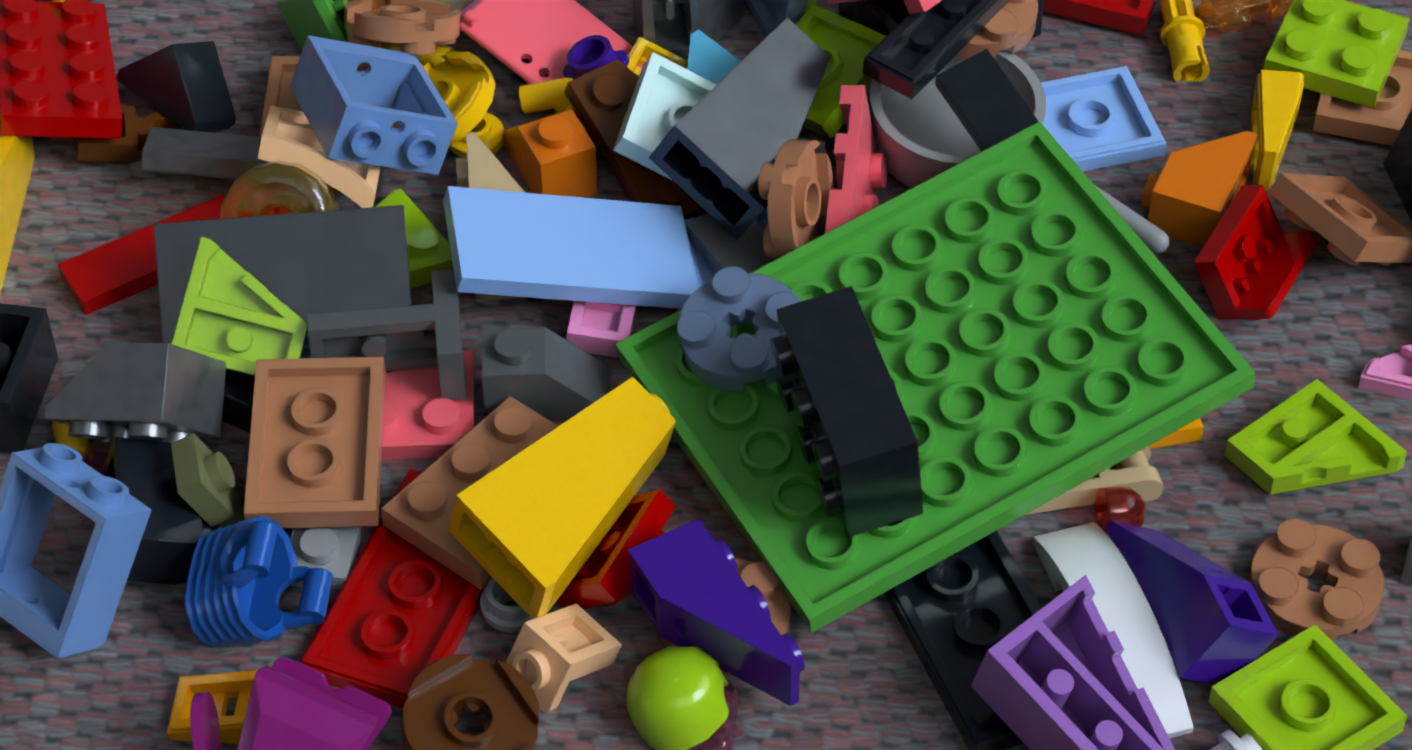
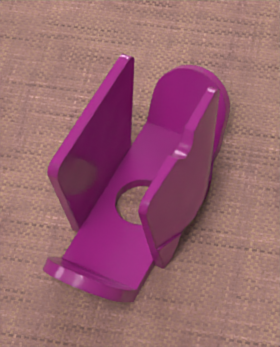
M280 657L274 661L272 668L265 666L255 673L237 750H369L390 718L392 708L386 701L351 685L342 689H333L329 686L324 673L290 658ZM209 692L195 693L190 712L193 750H222L218 713L214 699Z

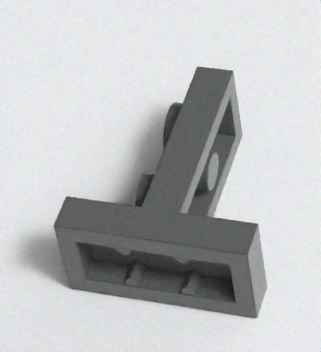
M454 270L431 271L433 304L307 314L311 358L384 357L386 371L438 367L441 398H449L451 400L467 399L459 295L456 290Z

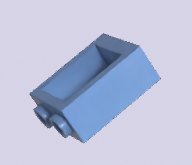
M307 35L290 88L327 157L439 175L458 123L417 56L401 51ZM361 63H369L365 70H357ZM394 122H396V124H397V126H398L399 128L391 127V126H392V124H393Z
M47 443L41 448L12 452L0 486V617L57 659L98 649L106 642L152 509L130 495L129 488L117 479L103 476L84 463L81 454L69 446ZM56 495L95 522L71 595L31 567Z

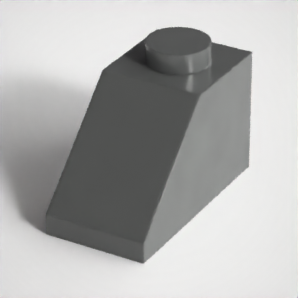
M546 327L482 329V385L485 417L511 396L550 421L569 420L610 392V367Z

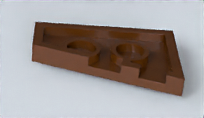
M617 59L569 81L564 91L565 95L632 202L681 206L684 219L693 218L705 212L673 180L613 150L639 78L634 72Z

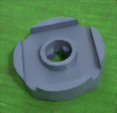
M736 266L719 270L715 273L712 281L699 287L688 298L679 315L677 323L679 343L690 370L705 383L729 391L745 390L744 383L757 382L765 379V385L776 382V376L780 375L770 342L771 338L780 336L776 309L801 302L800 298L786 285L769 276L747 273L743 268ZM741 323L752 324L753 330L756 332L753 336L742 333L737 339L730 338V328Z

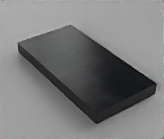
M404 205L154 224L163 343L172 344L201 237L209 238L215 242L220 249L244 270L254 276L306 323L307 314L412 306Z
M996 530L884 593L969 750H1006L1023 744L1021 739L971 687V684L987 650L1042 609Z

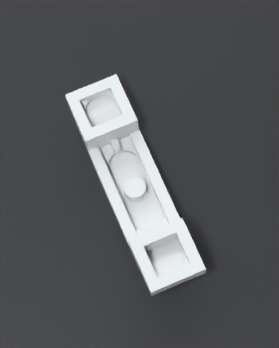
M1094 522L1034 536L1032 542L1055 591L1063 590L1064 592L1084 575L1087 576L1095 591L1092 600L1109 632L1115 631L1124 648L1121 657L1137 688L1144 687L1169 738L1192 733L1194 727L1188 705L1163 634L1136 577L1110 537Z

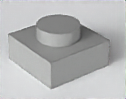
M293 528L290 540L297 558V565L309 568H323L333 574L331 590L340 591L357 559L361 543L360 528ZM300 581L292 584L291 586L302 587L303 582Z

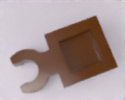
M121 105L123 118L121 139L76 138L77 161L137 162L138 151H143L151 127L176 129L177 122L161 111L151 113L147 117H136L135 106Z

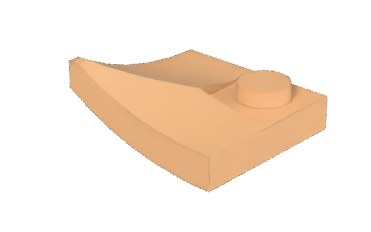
M271 105L261 136L257 159L301 171L337 189L361 208L373 207L381 166L328 158L303 111Z

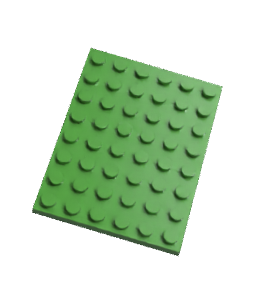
M1040 121L751 272L769 276L780 281L796 294L801 301L852 286L918 441L923 514L848 538L839 514L828 517L824 510L816 479L821 477L816 462L807 464L804 459L796 434V427L801 424L796 411L786 412L779 395L777 383L773 382L765 385V379L757 382L744 383L745 390L729 391L716 388L700 380L690 370L679 343L677 323L681 310L615 344L618 358L631 377L633 376L649 393L657 395L664 401L670 414L676 419L672 432L673 437L760 561L765 562L776 577L781 591L811 633L1254 388L1255 384L1254 370ZM748 323L737 324L730 328V338L737 339L742 333L751 336L756 333L753 330V325Z

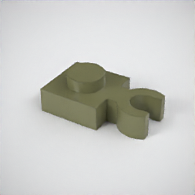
M194 433L171 443L178 494L211 527L218 524L219 527L224 528L229 524L233 525L239 521H244L245 490L241 486L235 485V476L226 457L219 451L213 453Z

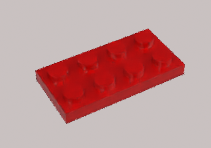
M0 0V135L121 139L123 118L105 4H94L89 0H65L64 2Z

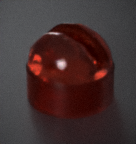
M1112 486L1098 488L1094 501V516L1098 526L1108 536L1109 534L1105 526L1110 520L1142 527L1146 506L1140 494L1130 487Z

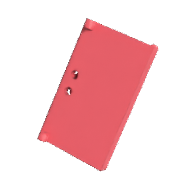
M482 0L472 11L469 9L460 22L461 31L528 84L565 78L563 70L568 64V52L574 44L588 36H604L609 40L615 51L624 50L628 55L633 48L630 43L575 0ZM522 59H528L529 62H522ZM638 63L637 66L640 67V68H642L643 65H641V64Z

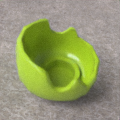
M668 646L648 656L636 667L635 673L630 677L627 686L625 703L633 725L646 744L655 750H687L708 740L726 721L729 709L724 696V687L728 685V682L719 667V663L698 646Z

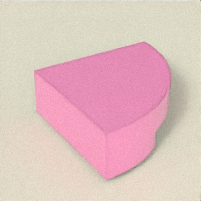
M1412 345L1401 346L1400 352L1391 353L1381 358L1375 357L1370 360L1362 371L1358 389L1412 401Z

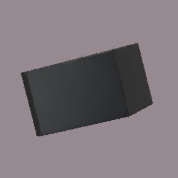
M214 41L172 44L118 70L116 77L118 82L187 130L201 132L227 130L236 122L237 118Z

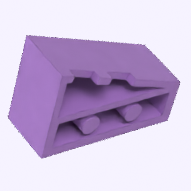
M1086 575L988 649L971 684V687L1030 750H1175L1144 687L1138 689L1121 657L1124 648L1115 631L1109 632L1092 600L1095 591Z

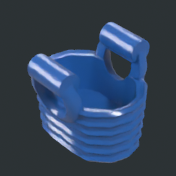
M264 515L239 521L233 525L229 524L215 531L212 530L198 539L190 563L184 599L190 628L201 642L218 647L219 645H239L242 642L246 644L251 642L259 643L261 641L268 642L281 636L285 629H299L307 624H321L325 621L333 574L323 568L298 566L290 537L276 521ZM302 581L303 586L298 611L292 613L281 611L279 601L282 593L292 584Z

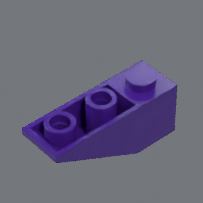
M700 518L628 549L630 591L662 638L677 646H698L719 663L720 669L789 706L799 702L800 672L804 670L805 665L796 641L788 633L783 635L779 633L771 621L770 611L761 591L755 585L746 586L737 573V564L728 544L722 538L714 540Z
M1112 520L1105 526L1111 540L1119 549L1136 577L1153 611L1180 678L1217 684L1253 662L1279 635L1250 582L1159 530Z

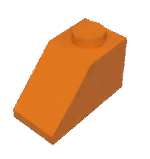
M572 109L550 114L502 130L504 133L503 145L532 193L583 198L598 194L596 146Z
M1244 131L1171 152L1161 174L1152 172L1146 182L1141 206L1149 208L1148 221L1162 229L1168 237L1203 247L1241 185H1246L1249 179L1258 134Z

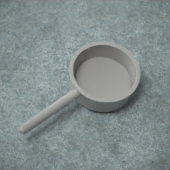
M1009 50L997 51L996 62L1036 119L1043 124L1046 113V97L1040 80L1034 71ZM955 56L938 74L966 59ZM936 76L912 100L872 79L870 84V116L877 153L886 154L888 172L897 180L910 188H914L981 152L935 86ZM1097 187L1151 252L1162 253L1166 251L1169 246V237L1162 229Z

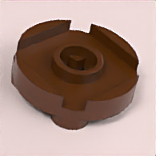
M456 654L442 658L426 667L414 679L408 692V698L403 706L401 719L402 741L405 750H534L538 738L539 704L534 690L518 670L497 659L494 665L485 660H473L474 654ZM465 709L471 716L483 713L487 720L482 724V733L472 736L469 733L463 734L455 728L459 720L457 712Z

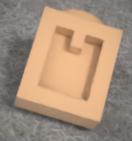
M576 603L524 622L506 663L514 667L525 677L534 690L539 709L546 713L558 707L570 681L613 664L622 644Z

